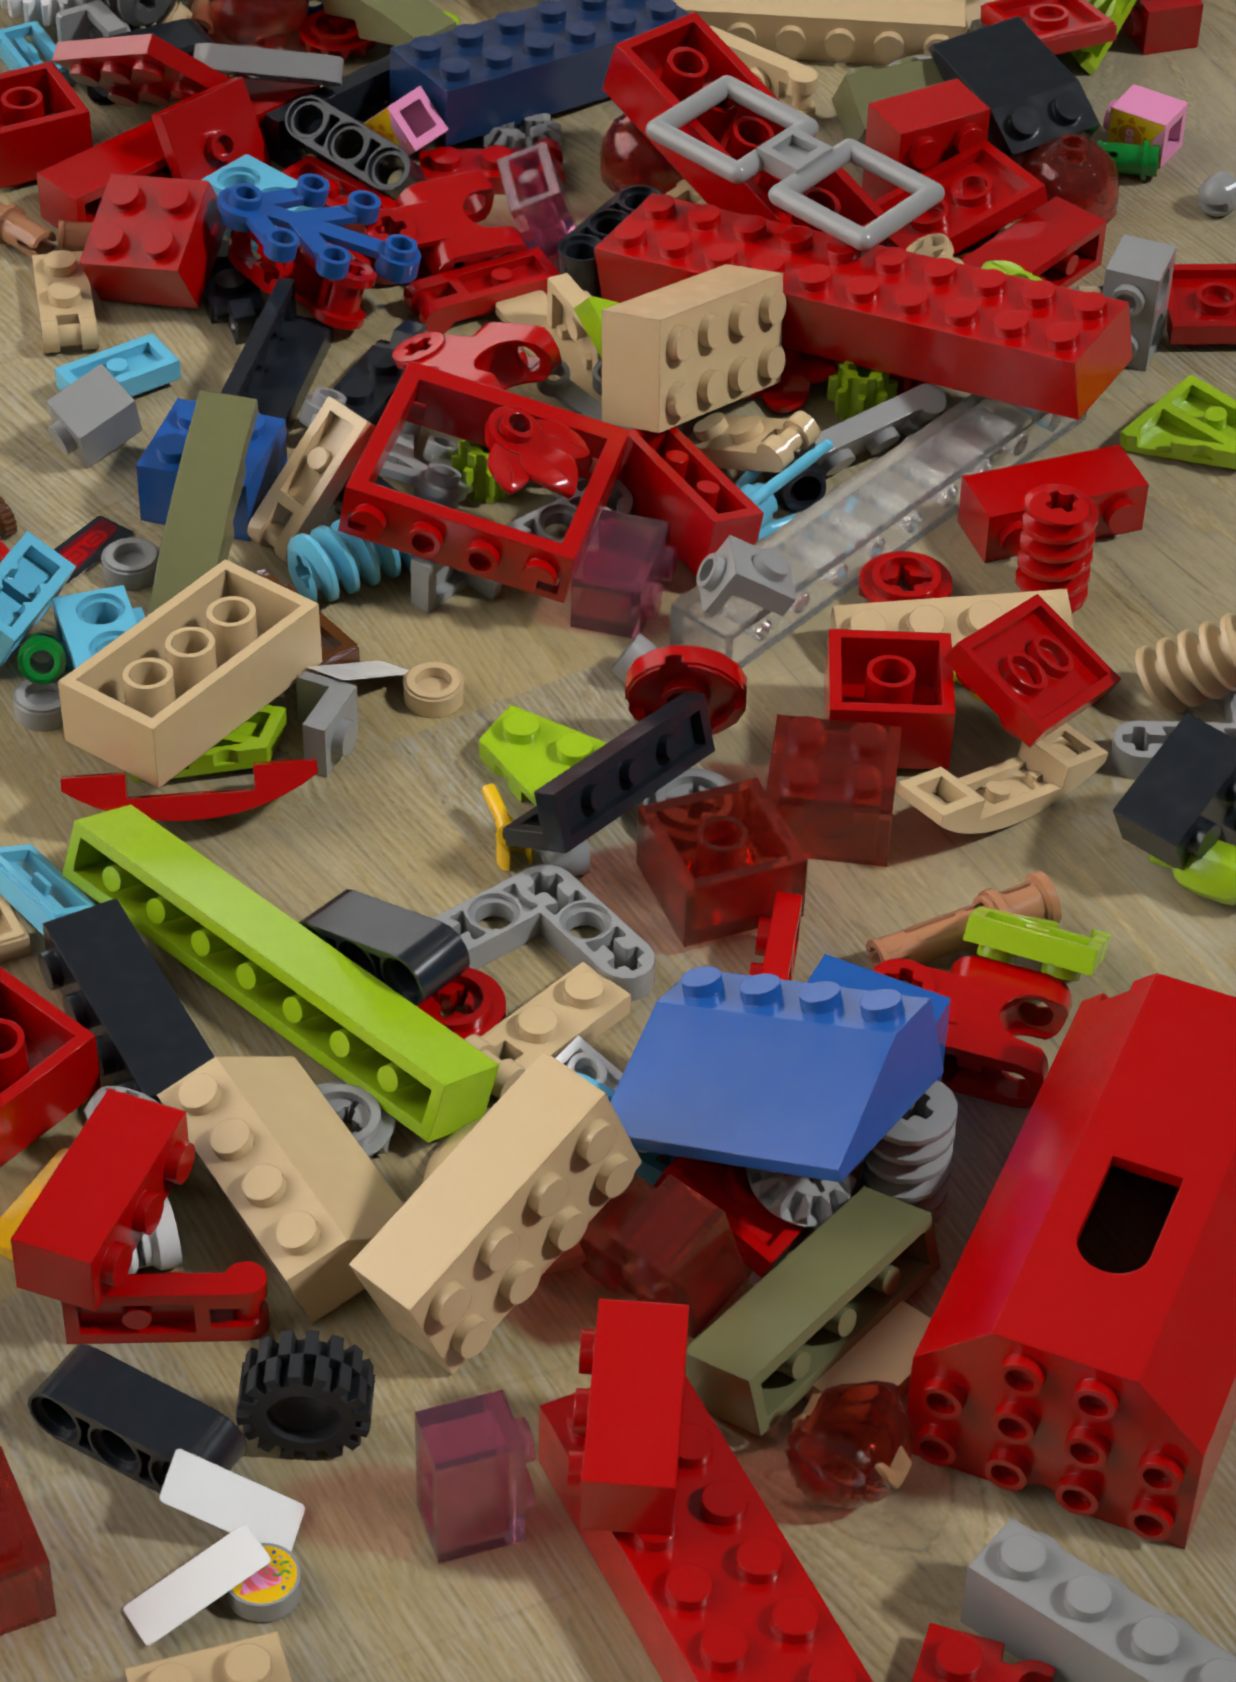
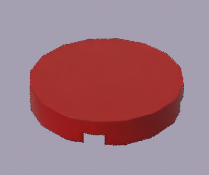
M671 645L653 649L637 658L626 673L625 700L627 699L629 702V712L638 722L684 692L705 694L712 735L718 734L736 724L746 711V675L738 663L715 650L693 645Z

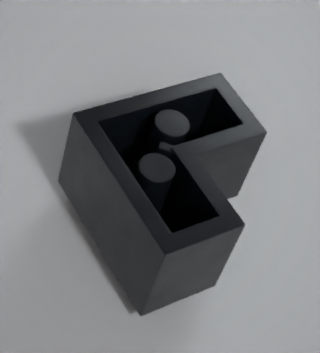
M1186 713L1113 809L1122 838L1167 865L1183 871L1191 854L1202 859L1218 840L1236 845V739Z

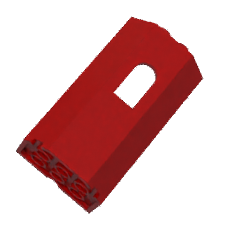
M1155 973L1134 981L1131 989L1127 992L1111 998L1102 993L1081 1002L913 1356L902 1447L905 1452L917 1455L928 1463L937 1466H948L988 1480L1005 1490L1021 1492L1028 1484L1046 1486L1055 1491L1057 1502L1065 1510L1073 1514L1091 1516L1131 1530L1147 1540L1162 1541L1185 1549L1236 1419V997ZM1111 1166L1180 1188L1151 1257L1144 1266L1128 1273H1109L1093 1267L1081 1256L1077 1247V1241Z

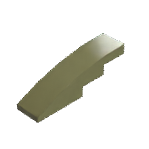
M322 0L325 14L355 19L361 39L396 46L409 43L412 39L419 36H433L451 31L457 26L456 21L428 0Z
M205 390L199 391L171 497L148 615L223 560L228 559L235 535L233 519L247 474L245 458L259 414L257 399Z

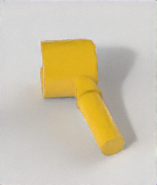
M490 783L483 786L481 792L497 828V865L502 870L509 871L511 851L524 853L528 863L533 864L534 849L506 846L503 828L514 820L509 815L496 785Z

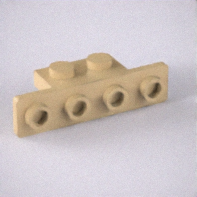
M568 273L548 278L547 294L542 290H537L496 303V315L502 322L532 324L546 328L559 348L561 359L570 368V380L602 404V396L592 386L593 368L602 359L573 309L587 298L592 297L589 292L583 291ZM524 347L531 357H537L530 349ZM557 375L549 376L551 380L561 379V377Z

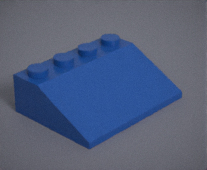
M712 966L692 968L684 973L681 979L656 1002L610 1102L635 1150L842 1182L944 1072L931 998L901 995L899 991L894 989L869 991L840 987L837 983L831 981L806 983L783 980L774 974L751 976L721 972L720 969Z

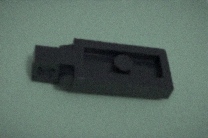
M223 239L202 300L211 324L228 322L235 344H246L255 326L256 317L260 316L264 308V298L260 288L228 259L229 240Z
M406 319L394 329L390 342L380 339L376 342V345H372L333 388V390L342 393L346 397L345 406L377 426L405 371L396 366L392 357L393 350L406 339L424 333L426 325Z

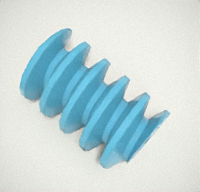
M340 519L332 522L330 527L322 525L313 529L310 535L300 533L291 537L287 546L288 571L298 593L314 602H317V589L329 602L338 599L340 593L338 581L349 594L359 591V574L369 586L380 583V568L386 576L391 579L395 578L401 573V561L410 570L411 558L414 556L339 532Z

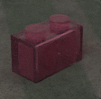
M544 141L497 160L511 214L527 249L539 247L548 258H557L558 243L575 229L577 225L567 191L548 145Z
M602 509L571 580L570 627L632 639L638 633L642 634L648 617L657 618L663 598V581L671 582L676 571L678 548L670 546V522Z
M503 1389L415 1411L417 1507L438 1564L525 1541L526 1509L535 1507L534 1488L526 1463L535 1461L536 1450L531 1428L526 1417L514 1418Z

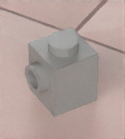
M102 364L46 401L52 424L47 428L51 438L65 455L74 452L87 468L142 431L135 400Z

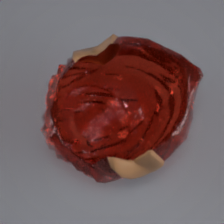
M874 1380L860 1383H845L812 1395L803 1413L792 1420L794 1424L792 1426L793 1433L786 1437L789 1447L783 1450L788 1459L787 1468L790 1471V1475L796 1481V1487L803 1491L804 1496L820 1506L830 1505L836 1509L844 1507L849 1510L865 1503L874 1504L883 1500L891 1487L899 1489L911 1468L915 1435L908 1414L901 1403L899 1387L892 1382Z

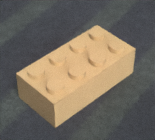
M725 264L603 309L602 421L609 424L661 433L780 383L781 373L785 365V353L782 348V319L786 311V297L783 293V273Z
M226 559L58 681L65 741L160 788L295 684L303 671L310 672L311 669H308V667L318 666L322 663L319 603Z
M543 1051L351 1261L349 1266L392 1328L454 1375L467 1359L475 1357L485 1348L491 1338L492 1331L516 1304L526 1301L534 1293L539 1284L540 1277L561 1253L573 1248L582 1239L588 1223L610 1198L617 1197L625 1191L634 1177L635 1170L642 1164V1161L606 1093Z

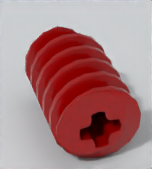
M1059 484L1040 485L1031 489L1024 499V509L1026 512L1022 516L1023 531L1020 534L1021 549L1018 552L1019 567L1015 573V583L1021 590L1020 592L1067 589L1071 613L1073 614L1083 606L1088 595L1090 565L1093 560V545L1095 544V528L1098 524V509L1093 500L1080 490Z

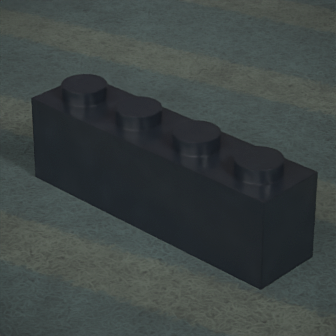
M117 898L43 923L46 951L38 953V964L42 977L49 990L60 989L63 995L65 1014L95 1035L99 1073L102 1078L110 1075L115 1083L114 1086H121L141 1092L162 1104L157 1096L159 1093L215 1057Z

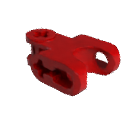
M481 171L465 172L410 185L398 196L395 203L396 208L380 209L377 221L370 225H364L363 229L364 235L386 241L388 236L394 234H402L414 239L421 253L417 277L436 275L528 250L518 230L512 226L486 227L477 224V222L485 220L490 214L495 196L492 184L486 174ZM382 226H385L384 233L381 234ZM370 257L371 267L375 270L376 258ZM376 272V283L385 285L397 284L383 279Z
M231 230L228 259L236 269L261 290L271 294L279 277L295 279L296 300L311 311V314L317 320L331 327L344 330L360 329L363 326L365 312L360 307L365 289H370L374 286L377 277L375 270L371 267L369 256L346 249L351 254L348 275L341 280H330L317 273L315 269L316 263L299 243L295 259L288 263L272 261L265 256L263 252L264 246L252 232L246 233ZM251 239L258 244L257 253L261 256L260 259H256L253 255Z
M504 322L486 323L473 336L446 335L436 331L424 332L400 343L393 350L392 354L396 366L402 370L406 369L411 360L505 391L522 384L543 382L562 364L559 348L546 328L532 324ZM521 346L527 347L537 357H527L524 349L518 348Z
M973 955L959 958L953 963L949 972L902 958L885 960L875 966L873 969L875 972L901 981L906 980L909 984L951 998L943 1063L944 1072L942 1073L941 1080L944 1085L951 1091L1018 1108H1029L1033 1105L1049 1072L1047 1056L1041 1048L1020 1040L1015 1036L1049 1039L1059 1033L1072 1007L1071 993L1063 980L1047 973ZM1037 1000L1045 1003L1048 1007H1040L1025 1001ZM1007 1072L1016 1073L1025 1079L1015 1078Z

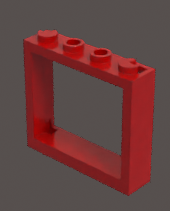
M410 360L345 486L338 531L565 603L620 474L630 430ZM514 406L525 410L535 419L554 420L576 432L586 443L590 452L586 459L576 462L578 476L589 479V482L563 542L559 543L375 484L405 422L417 424L487 447L485 442V424L488 417L496 408ZM557 579H560L558 586H556Z

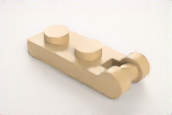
M712 25L710 26L779 101L815 119L816 103L812 100V94L817 91L818 73L816 70Z
M55 250L48 254L32 255L44 354L61 352L60 347L82 345V350L99 349L91 285L79 264L83 251Z
M328 396L248 524V536L263 547H274L275 555L288 564L287 546L291 537L300 533L310 535L311 531L319 526L354 471L376 426L341 402ZM289 511L293 512L292 516L285 525V517L287 516Z
M796 411L788 419L765 418L758 415H723V413L717 412L700 419L694 425V432L688 439L718 468L779 473L794 460V452L797 449H807L819 438L820 429L816 421L803 411Z
M581 962L481 1037L473 1034L464 1040L499 1064L491 1094L500 1099L543 1051L556 1058L578 1035L590 1044L630 1014L631 994L585 962Z

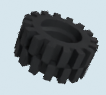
M293 1330L281 1332L279 1344L270 1336L260 1340L259 1348L251 1347L246 1353L245 1362L242 1363L236 1413L237 1424L243 1425L242 1434L249 1441L259 1437L258 1448L268 1453L275 1446L281 1447L280 1457L293 1460L295 1451L305 1452L306 1461H319L320 1451L325 1450L329 1457L333 1459L343 1456V1446L352 1451L360 1446L361 1436L367 1438L370 1431L375 1375H373L374 1366L370 1358L362 1360L363 1350L354 1344L343 1350L344 1338L332 1334L328 1342L319 1341L320 1331L306 1330L305 1339L298 1340Z

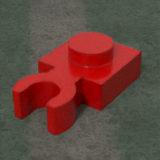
M930 1623L912 1682H1053L1055 1669L1039 1660H1022L1014 1665L1002 1662L1005 1643Z

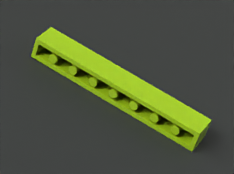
M128 805L74 820L62 873L63 877L99 903L117 898L137 931L344 1082L361 1087L377 1099L381 1109L428 1143L454 1133L473 1120L484 1117L499 1068L498 1063L134 806Z

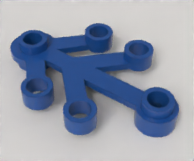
M308 173L298 178L297 187L262 192L254 185L239 183L223 189L218 195L217 208L221 213L220 219L222 223L238 232H252L264 246L263 252L265 256L272 261L280 263L293 261L296 257L299 243L316 263L315 269L317 273L330 280H341L348 275L351 254L346 249L376 258L375 270L380 277L387 281L404 284L414 281L417 277L421 253L418 250L417 242L411 237L394 234L388 236L386 241H382L340 227V225L353 223L370 225L377 221L381 200L372 192L357 190L349 195L348 204L320 208L327 202L330 183L320 175ZM304 205L319 209L294 212L286 208Z

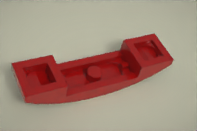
M316 758L253 762L255 787L129 796L126 771L63 776L60 782L61 792L100 810L109 811L132 805L152 820L192 821L222 817L264 805L304 784L318 773Z

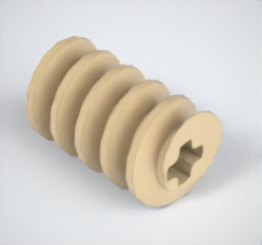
M1228 612L1222 615L1220 629L1212 621L1202 622L1199 626V637L1191 629H1184L1178 634L1177 644L1170 637H1163L1156 643V651L1149 645L1138 647L1135 652V663L1139 678L1148 696L1160 710L1169 715L1180 714L1188 706L1199 707L1204 705L1209 698L1220 699L1225 697L1231 690L1236 691V615L1234 613Z

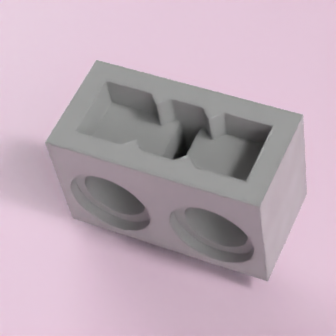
M1124 234L1106 267L1102 294L1105 297L1129 302L1132 360L1126 367L1146 372L1164 336L1177 246Z

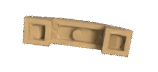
M1065 723L1030 748L1022 741L1017 757L958 779L944 768L938 767L898 782L895 793L935 823L949 831L963 834L986 833L1015 825L1052 806L1092 776L1106 762L1108 752Z

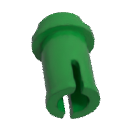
M1098 140L1095 173L1141 175V181H1146L1147 176L1157 177L1160 146L1150 145V140H1144V145Z
M39 632L29 636L21 646L17 657L18 668L22 675L30 682L39 685L50 684L59 679L67 663L66 652L58 639L46 632ZM44 650L49 652L53 658L46 663H39L31 658V656L36 651Z

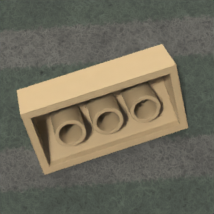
M295 1056L214 1057L157 1095L163 1105L186 1111L189 1143H193L195 1146V1157L311 1324L365 1289L349 1264L402 1207L403 1203Z

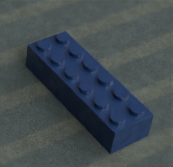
M545 0L531 8L517 12L500 13L493 19L475 24H461L451 31L433 36H419L412 39L409 43L390 48L389 103L393 104L421 86L449 129L437 137L436 140L444 146H450L489 134L493 128L499 126L501 128L502 125L507 124L508 128V124L514 122V126L524 123V118L536 114L547 113L551 115L609 97L602 88L615 45L686 16L689 13L679 7L673 0Z

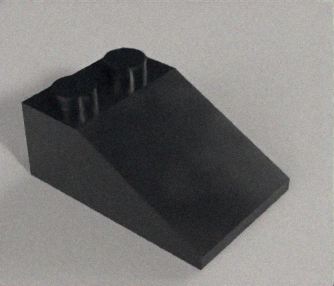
M1019 16L932 44L928 49L944 82L956 78L959 79L990 108L987 141L1025 170L1080 152L1100 126V122L1079 80Z

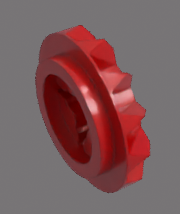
M324 9L306 17L298 28L299 45L306 47L308 53L338 56L346 61L348 56L362 57L365 55L366 50L376 47V41L359 37L355 19L325 14Z
M909 551L888 552L872 558L862 567L859 574L858 595L866 598L867 603L951 597L953 580L947 568L932 557ZM899 580H903L904 586H907L909 591L902 590L899 586Z
M468 968L460 976L417 1006L462 1039H466L473 1034L481 1037L506 1017V998L500 985L489 975L473 968ZM464 1004V1014L454 1012L449 1017H441V1009L451 1012L457 1006L461 1007Z

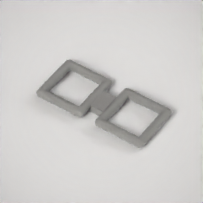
M730 75L718 78L652 119L646 125V134L651 140L734 184H742L762 170L777 177L782 181L771 187L768 193L769 200L773 205L859 251H869L941 202L945 195V190L940 183L854 139L847 138L834 147L814 137L819 130L818 123L814 118ZM727 98L786 128L739 160L679 130V128ZM851 162L912 195L862 227L807 198L802 193Z

